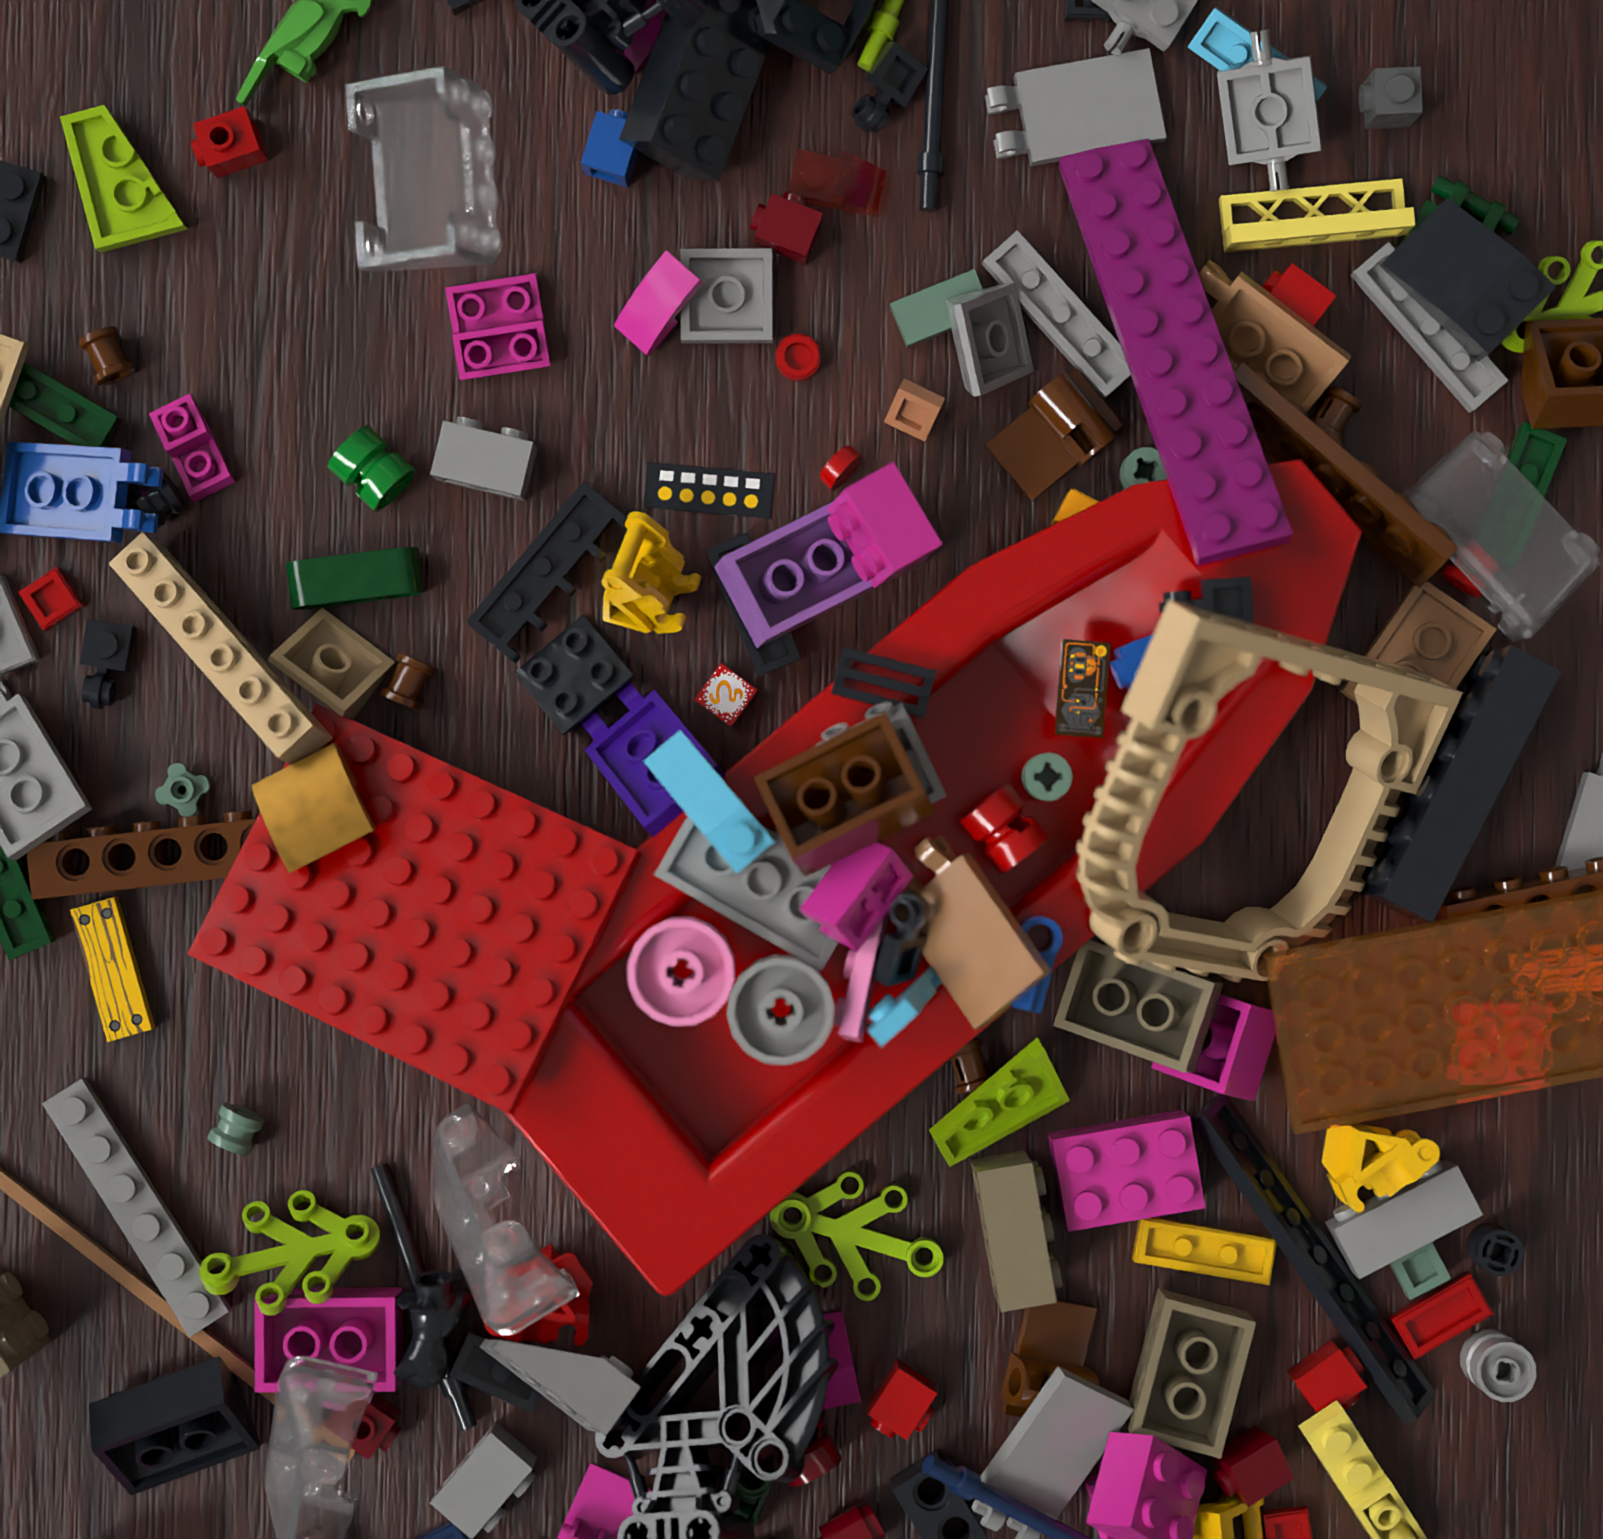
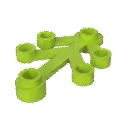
M1592 240L1583 246L1581 261L1558 305L1542 311L1547 301V296L1523 321L1527 323V321L1586 319L1592 318L1588 315L1603 310V290L1585 296L1598 269H1603V256L1597 263H1594L1591 258L1595 247L1599 246L1603 251V241ZM1548 256L1539 263L1538 269L1554 285L1565 282L1570 275V265L1563 257ZM1556 261L1560 271L1557 277L1552 279L1548 274V268ZM1516 327L1501 344L1510 351L1523 353L1524 337H1518Z
M845 1170L839 1174L835 1183L808 1197L793 1192L770 1211V1222L773 1229L784 1238L795 1239L809 1266L811 1281H817L822 1288L834 1283L837 1277V1269L831 1259L823 1257L812 1232L830 1237L853 1279L855 1295L863 1301L875 1299L880 1293L881 1285L878 1276L868 1270L856 1245L905 1260L909 1269L920 1277L935 1275L943 1264L942 1250L939 1244L931 1238L921 1237L910 1242L862 1227L888 1212L898 1213L906 1207L908 1202L906 1190L897 1183L887 1184L883 1187L879 1196L836 1219L819 1214L820 1211L842 1198L855 1199L863 1192L864 1183L862 1176L857 1171ZM846 1177L856 1178L859 1182L858 1188L850 1193L844 1191L841 1187L843 1179ZM897 1190L902 1194L900 1204L891 1206L886 1203L885 1196L889 1191ZM790 1207L798 1208L802 1214L800 1220L795 1223H790L784 1218L785 1210ZM920 1248H928L933 1252L932 1259L929 1262L920 1263L916 1260L915 1254ZM817 1266H829L832 1271L831 1276L826 1280L818 1279L814 1274ZM870 1278L875 1282V1289L871 1293H862L858 1289V1284L862 1279Z
M300 1190L293 1193L288 1200V1207L292 1218L298 1222L310 1221L330 1233L312 1238L272 1216L268 1205L264 1202L254 1201L249 1203L242 1212V1219L247 1230L256 1234L263 1233L283 1245L233 1258L226 1253H213L201 1263L199 1276L204 1288L209 1293L224 1295L231 1292L237 1286L240 1276L286 1265L274 1282L262 1285L256 1292L255 1298L260 1311L265 1315L273 1316L283 1311L287 1302L286 1298L317 1257L332 1254L322 1271L309 1273L302 1283L307 1300L314 1304H321L332 1296L334 1284L352 1260L360 1261L367 1259L375 1252L381 1237L379 1227L372 1218L365 1215H352L344 1219L318 1205L315 1196L310 1191ZM299 1203H311L306 1210H296ZM256 1213L265 1214L263 1219L258 1222L250 1221V1218ZM355 1232H364L363 1236L359 1239L352 1240L348 1238ZM225 1265L221 1273H210L215 1267ZM316 1283L326 1284L320 1292L310 1291L311 1287ZM268 1295H279L276 1302L272 1304L263 1303Z

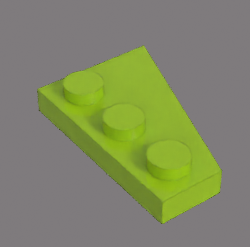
M105 105L60 116L94 247L98 252L113 250L188 229Z
M1037 1037L931 1127L929 1131L949 1167L1070 1100L1044 1047Z

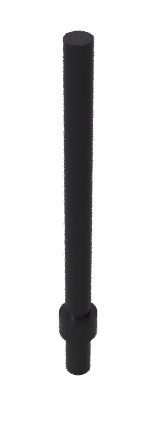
M931 0L923 147L922 153L917 155L916 172L917 175L921 176L919 210L923 212L937 211L939 177L944 175L945 155L940 152L949 0Z
M387 1162L370 1170L412 1292L415 1293V1278L424 1273L425 1269ZM449 1345L448 1348L450 1349V1355H451L450 1366H451V1364H452V1362H453V1359H454V1354H453L451 1345ZM446 1373L439 1385L443 1397H449L460 1431L476 1426L478 1423L466 1391L470 1386L447 1376Z

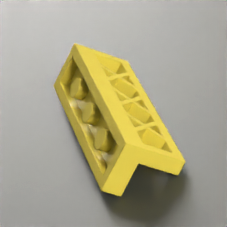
M1402 178L1223 195L1219 198L1224 253L1405 236L1415 226L1414 207L1405 208ZM1391 192L1393 209L1369 211L1363 206L1372 193ZM1365 194L1359 202L1351 196ZM1329 197H1339L1353 208L1347 214L1327 216L1317 210L1325 199ZM1320 198L1314 206L1307 201L1308 199ZM1294 201L1307 212V215L1304 218L1279 220L1272 213L1281 202ZM1266 203H1274L1269 210H1267L1261 205ZM1248 205L1262 217L1259 222L1233 224L1231 207Z

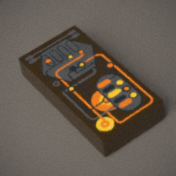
M1061 640L1054 735L1104 737L1110 642Z

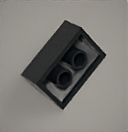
M220 1356L211 1360L200 1361L194 1366L166 1376L156 1377L150 1382L125 1391L112 1393L106 1398L89 1403L91 1451L130 1495L260 1449V1441L239 1382Z

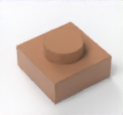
M903 379L884 423L925 442L945 398L907 379Z

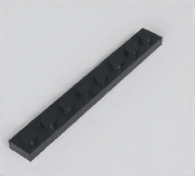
M1224 1094L1213 1097L1191 1119L1192 1123L1403 1424L1418 1420L1436 1392L1230 1098Z

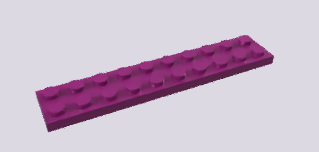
M1149 138L1094 148L1060 157V173L1197 566L1289 543L1293 533Z

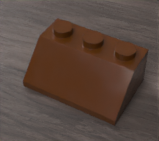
M1603 318L1527 321L1524 333L1521 393L1532 429L1603 426Z
M886 712L754 777L791 860L804 877L936 813Z

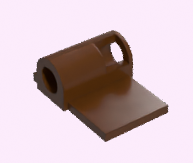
M1076 369L1069 376L1065 371L1043 387L1029 401L1028 405L1030 408L987 442L985 446L1030 501H1033L1076 464L1081 467L1118 436L1116 431L1123 426V423L1079 370Z
M1057 1300V1303L1025 1308L1015 1353H1010L1000 1398L1004 1400L1001 1409L1003 1414L1022 1417L1041 1391L1045 1375L1048 1374L1047 1382L1058 1366L1099 1386L1097 1374L1084 1365L1097 1312L1095 1306Z

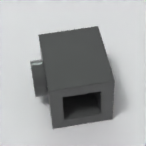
M1421 66L1374 68L1364 83L1360 85L1358 93L1359 110L1364 112V129L1410 127L1423 113Z

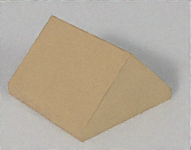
M324 608L316 612L279 646L268 659L271 664L339 715L352 719L355 718L395 663V661Z

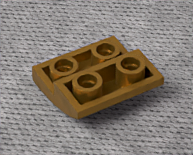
M336 742L251 785L266 827L289 873L376 829L355 788L358 783Z

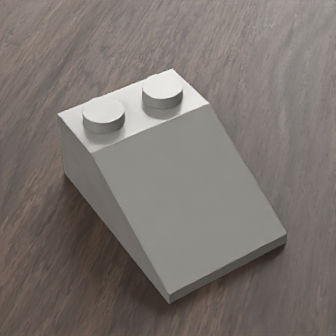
M485 1339L480 1345L481 1349L589 1431L608 1434L640 1389V1386L630 1379L634 1372L613 1356L610 1359L603 1355L598 1358Z

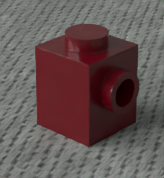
M784 192L781 197L771 193L767 206L761 203L757 206L750 225V229L756 231L755 246L772 248L773 253L806 266L823 224V213L809 208V202L798 195Z
M347 1392L323 1429L369 1460L377 1448L386 1452L400 1432L401 1428L394 1424L402 1410L375 1392Z
M1253 1426L1226 1443L1221 1458L1211 1456L1217 1468L1213 1476L1220 1490L1225 1496H1233L1248 1507L1294 1479L1277 1439L1257 1426Z

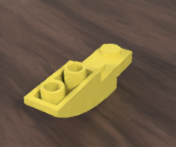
M1337 1400L1298 1425L1311 1445L1312 1450L1371 1539H1427L1394 1485L1385 1475Z

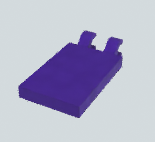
M629 681L616 694L630 711L614 725L609 727L595 711L581 722L595 740L584 750L643 827L654 837L684 810L643 762L646 758L681 730L721 778H724L726 774L655 690L644 698Z

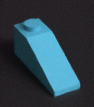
M681 730L643 761L737 874L775 842Z

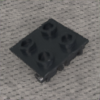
M584 615L580 616L514 672V675L563 736L571 730L575 732L578 729L576 726L592 712L595 711L597 713V708L603 703L607 705L609 703L607 699L635 677Z

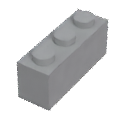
M1439 1158L1437 1163L1417 1181L1404 1186L1391 1197L1387 1195L1378 1197L1376 1195L1364 1201L1365 1208L1360 1213L1355 1212L1349 1205L1343 1204L1333 1211L1335 1217L1326 1221L1325 1224L1348 1268L1356 1277L1361 1279L1481 1217L1483 1213L1458 1165L1447 1159L1441 1161Z

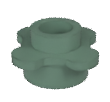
M172 764L167 770L168 778L164 785L156 789L155 798L162 805L170 804L177 808L179 814L183 817L193 816L198 810L197 805L201 802L204 793L209 791L210 782L203 775L197 776L194 773L188 772L184 764ZM180 786H185L187 789L183 795L179 793Z

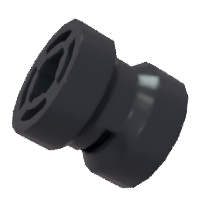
M1480 1224L1472 1229L1467 1237L1466 1250L1468 1256L1473 1263L1492 1275H1510L1520 1267L1523 1261L1524 1250L1521 1241L1516 1235L1497 1224Z

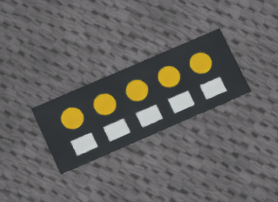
M647 462L643 508L770 519L774 474Z

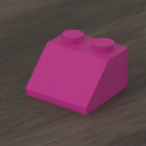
M1220 994L1195 1071L1183 1073L1153 1062L1151 1068L1224 1095L1255 1102L1282 1013Z

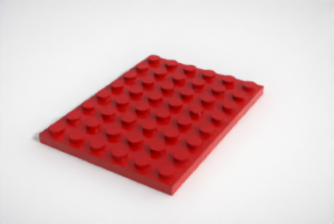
M315 704L311 713L333 737L321 749L335 742L337 743L358 783L355 788L376 829L289 873L260 812L187 954L506 1113L514 1115L642 854L632 847L345 716L342 717L338 713L319 704ZM285 763L282 769L290 766V764Z

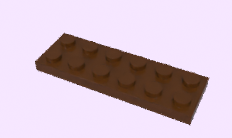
M1243 362L1234 371L1263 454L1273 463L1302 459L1363 531L1361 538L1417 587L1420 588L1459 548L1451 541L1449 533L1442 526L1429 522L1420 515L1407 496L1400 492H1394L1379 479L1378 473L1372 466L1364 461H1357L1343 449V444L1337 436L1327 430H1321L1308 419L1307 413L1302 406L1293 400H1286L1273 389L1270 380L1262 372L1255 369L1251 370Z

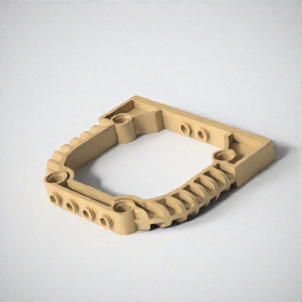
M1168 600L1121 709L1133 719L1128 731H1121L1117 742L1121 747L1116 758L1108 760L1105 767L1109 772L1104 786L1098 785L1094 797L1098 800L1093 812H1086L1083 824L1087 827L1083 839L1077 840L1076 850L1080 854L1079 867L1076 868V874L1085 895L1083 899L1092 910L1090 917L1091 930L1096 936L1115 949L1114 954L1119 959L1139 966L1142 961H1148L1168 971H1175L1176 966L1183 967L1199 976L1207 977L1209 972H1212L1233 982H1240L1242 978L1268 981L1275 978L1282 972L1288 959L1305 953L1299 945L1312 937L1324 938L1332 931L1328 924L1336 915L1345 916L1352 908L1348 900L1354 891L1361 892L1366 882L1361 877L1366 866L1373 867L1377 861V856L1373 854V851L1378 841L1385 842L1389 835V832L1384 827L1389 817H1397L1401 809L1396 804L1401 791L1412 794L1417 793L1463 693L1428 674ZM1262 656L1278 660L1281 667L1302 676H1307L1310 669L1313 670L1312 674L1335 685H1339L1342 679L1357 682L1354 694L1359 709L1360 730L1352 736L1346 749V760L1353 767V770L1313 860L1298 884L1270 909L1245 907L1235 912L1223 923L1166 912L1163 906L1137 888L1135 866L1143 837L1188 738H1196L1210 728L1217 712L1216 702L1238 683L1254 675Z

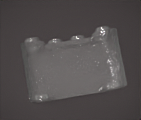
M444 66L345 84L348 130L372 140L378 226L365 221L355 222L358 268L376 273L494 264L497 255L501 252L502 241L496 227L495 209L498 207L499 196L497 188L493 183L492 163L495 161L496 152L494 143L490 138L489 118L492 115L493 107L488 92L482 90L481 86L476 82ZM360 101L365 109V122L360 113ZM369 239L373 242L375 256H372L370 253Z

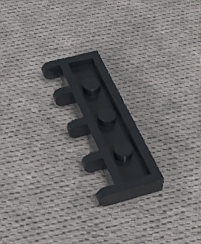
M583 481L468 618L466 623L516 664L521 656L517 650L509 646L510 643L528 622L541 632L545 630L548 625L535 615L536 612L558 586L571 597L576 593L577 589L565 580L567 575L587 551L602 562L607 555L594 543L613 520L621 528L627 530L625 526L627 517Z

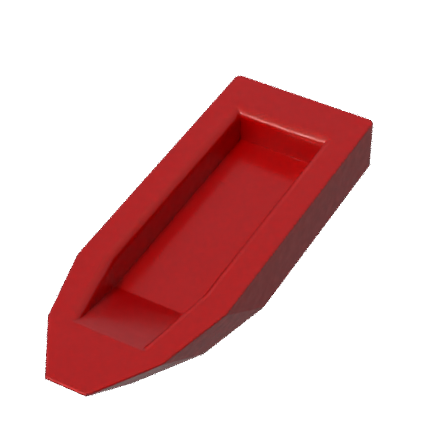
M1302 459L1267 464L1293 533L1289 543L1197 566L1168 480L1134 484L967 567L867 652L869 654L936 671L925 717L922 718L910 714L908 716L947 797L932 803L936 813L877 843L893 849L905 865L909 864L915 870L923 886L927 885L937 876L932 869L918 858L914 851V848L925 838L930 837L934 840L942 835L949 843L956 858L960 855L970 854L1018 923L1028 916L1042 915L1054 921L1060 927L1062 945L1056 954L1052 971L1095 935L1090 928L1092 910L1083 899L1085 895L1082 885L1077 879L1076 868L1079 867L1080 854L1076 850L1077 840L1083 839L1087 827L1083 824L1086 812H1093L1098 800L1094 797L1098 785L1104 786L1109 772L1105 768L1110 758L1115 759L1121 747L1117 742L1121 731H1128L1133 719L1121 710L1129 691L1127 687L1120 689L1114 679L1110 668V662L1115 660L1112 651L1155 633L1163 614L1159 613L1158 603L1163 602L1162 593L1192 591V600L1200 599L1199 581L1247 576H1251L1254 625L1320 644H1327L1363 531ZM1062 639L1111 643L1103 738L1054 735ZM1262 656L1254 675L1238 683L1216 702L1217 712L1210 728L1196 738H1188L1143 837L1135 866L1136 882L1139 890L1145 893L1206 840L1312 691L1316 676L1312 674L1313 670L1309 669L1307 676H1302L1279 665L1280 661ZM855 662L849 667L850 669L922 687L924 680L923 678L861 662ZM845 678L843 687L917 705L919 697L849 678ZM834 681L725 773L726 776L722 778L757 821L779 834V831L754 777L815 747V744L823 741L821 735L828 728L839 723H847L850 728L867 720L865 713L875 706L832 695ZM1044 753L1057 754L1064 758L1072 772L1071 786L1066 794L1059 799L1051 801L1036 800L1028 795L1023 788L1021 780L1022 769L1026 762L1032 757ZM1009 783L1025 804L1022 811L1024 816H1034L1050 837L1019 863L1000 874L984 853L987 844L984 841L975 842L959 820L998 789ZM682 812L657 835L649 837L636 848L642 855L514 1115L505 1112L654 1290L665 1296L677 1292L1006 1011L1004 1010L985 1027L974 1030L949 991L941 983L935 988V994L928 1000L919 1014L883 1046L868 1032L867 1025L863 1043L844 1039L839 1035L840 1026L834 1025L833 1016L832 1029L822 1047L807 1059L788 1065L764 1063L747 1054L732 1036L728 1022L729 997L712 1017L695 1025L671 1026L651 1018L637 1005L628 986L627 964L634 945L646 931L670 917L693 916L711 923L726 936L735 955L736 977L733 986L740 973L755 960L774 954L792 955L654 875L688 816L685 812ZM890 916L886 934L897 932L898 926L892 922ZM1044 924L1032 926L1026 934L1037 951L1046 948L1051 941L1050 930ZM840 942L836 945L823 970L820 971L830 987L834 1001V1014L838 998L847 997L850 979L844 978V967L848 951L852 949ZM923 953L915 979L892 986H886L876 980L870 1009L888 993L895 999L931 966ZM680 960L674 966V972L679 978H687L692 974V968H688V961ZM779 998L775 1000L772 1011L777 1016H785L789 1013L791 1007L790 1004L786 1005L785 999Z

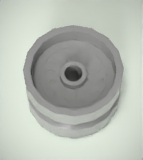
M774 954L755 960L740 973L730 991L727 1018L732 1036L747 1054L764 1063L788 1065L805 1060L822 1047L832 1029L834 1001L828 981L817 968L794 955ZM776 999H785L786 1005L790 1004L791 1008L787 1015L777 1016L773 1013L772 1007Z

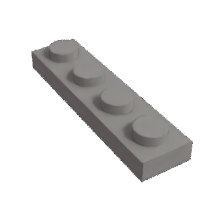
M1018 230L983 260L982 265L1000 285L1016 283L1020 307L1069 362L1079 370L1103 399L1131 376L1120 343Z
M1388 242L1350 276L1470 413L1501 388L1508 379L1488 356L1477 362L1380 267V264L1395 250Z

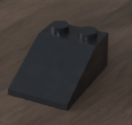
M1448 198L1380 264V267L1477 362L1489 355L1556 288L1520 251Z

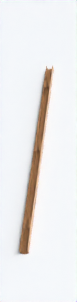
M0 1167V1189L189 1337L162 1293ZM206 1328L190 1337L192 1341L214 1358L220 1356L234 1374L255 1389V1367ZM258 1392L346 1462L355 1455V1450L323 1429L326 1423L287 1392Z

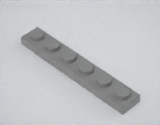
M81 1078L42 1103L189 1338L231 1311L232 1308L223 1295L211 1294L204 1288L199 1276L201 1259L87 1079Z

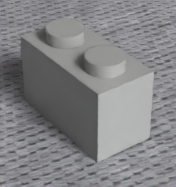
M457 417L456 423L443 421L430 473L432 477L437 481L525 501L538 449L534 442L527 441L528 433L507 427H502L500 434L483 430L484 423L465 417Z
M495 1422L437 1489L430 1504L470 1539H473L482 1528L489 1533L506 1512L501 1505L512 1493L519 1498L535 1479L536 1475L531 1471L538 1457L500 1424Z

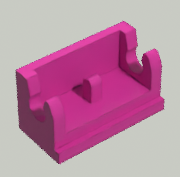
M876 842L833 863L800 907V911L807 918L822 924L819 931L858 952L889 911L891 904L897 900V896L903 892L914 876L893 849Z

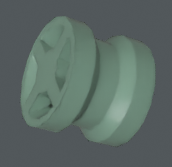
M1142 447L1134 450L1122 462L1119 469V480L1124 489L1134 484L1151 482V480L1167 479L1158 451L1151 447Z
M1044 753L1036 755L1028 760L1022 769V785L1028 795L1036 800L1051 801L1059 799L1066 794L1071 786V768L1066 760L1057 754Z
M222 1103L219 1110L221 1119L218 1126L210 1130L207 1137L208 1140L227 1151L249 1156L254 1147L252 1138L255 1132L262 1129L265 1119L241 1106Z

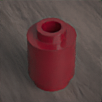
M867 1503L860 1508L854 1505L820 1525L818 1528L822 1536L817 1539H883L887 1535L870 1504Z

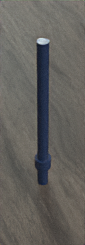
M929 1455L923 1462L922 1471L925 1474L947 1484L950 1492L965 1500L974 1498L1051 1539H1092L981 1481V1476L965 1466L956 1468L933 1455Z

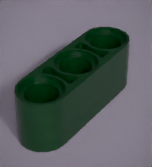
M417 547L391 548L303 559L286 563L291 610L317 609L423 594Z

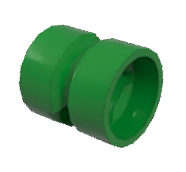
M365 425L356 430L341 444L332 455L327 467L345 485H357L356 495L377 513L400 495L411 482L416 470L397 452L387 453L388 443L369 425Z

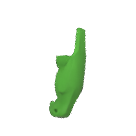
M373 0L296 1L281 19L260 52L236 100L241 105L247 106L269 70L276 64L301 81L308 83L311 77L314 78L317 68L314 61L334 41L344 14L358 12L359 17L363 18L370 11Z

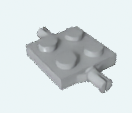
M1198 0L1091 1L1108 12L1117 24L1108 40L1104 43V47L1109 51L1115 45L1111 54L1119 56L1132 35L1148 40L1164 52L1172 43Z
M1264 29L1260 31L1262 49L1259 30L1249 33L1251 35L1254 60L1242 67L1218 71L1217 79L1229 165L1247 162L1267 164L1269 190L1277 191L1279 189L1277 172L1280 190L1289 188L1285 161L1298 154L1321 151L1323 148L1311 55L1291 59L1272 57L1270 29Z

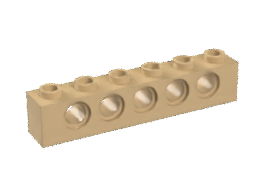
M141 532L108 563L277 758L292 765L316 753L333 738L164 546L144 532Z

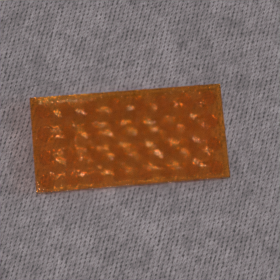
M1603 890L1263 954L1290 1126L1294 1135L1603 1077Z

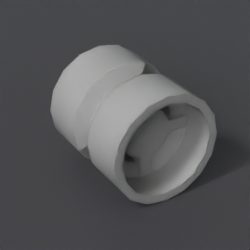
M1482 1329L1471 1334L1463 1343L1460 1352V1366L1465 1376L1490 1398L1500 1402H1514L1525 1397L1533 1388L1537 1377L1535 1361L1522 1345L1506 1333L1496 1329Z

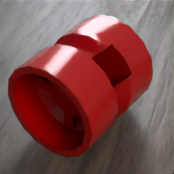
M1009 783L998 789L959 820L975 842L984 841L987 844L984 853L1000 874L1019 863L1050 837L1034 816H1024L1022 811L1025 804Z

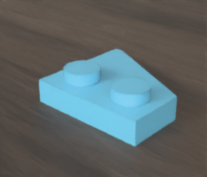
M930 966L895 999L889 993L886 994L867 1012L871 1018L866 1024L868 1032L881 1046L887 1043L918 1015L928 1000L935 994V988L942 981L934 969Z

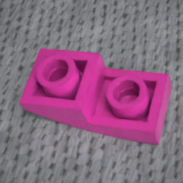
M666 250L636 288L614 326L649 357L678 323L675 319L676 315L704 283Z
M190 393L149 413L165 451L172 457L186 491L194 502L236 482L209 425Z

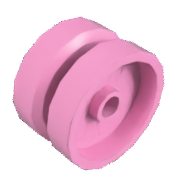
M693 916L670 917L649 928L634 945L627 964L628 986L637 1005L651 1018L671 1026L695 1025L712 1017L727 1001L736 977L735 955L726 936L711 923ZM680 960L688 961V968H692V974L687 978H679L674 972V966Z

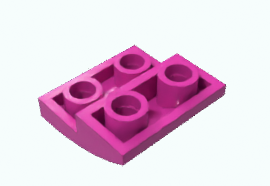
M537 273L445 287L453 329L452 340L460 380L551 366Z

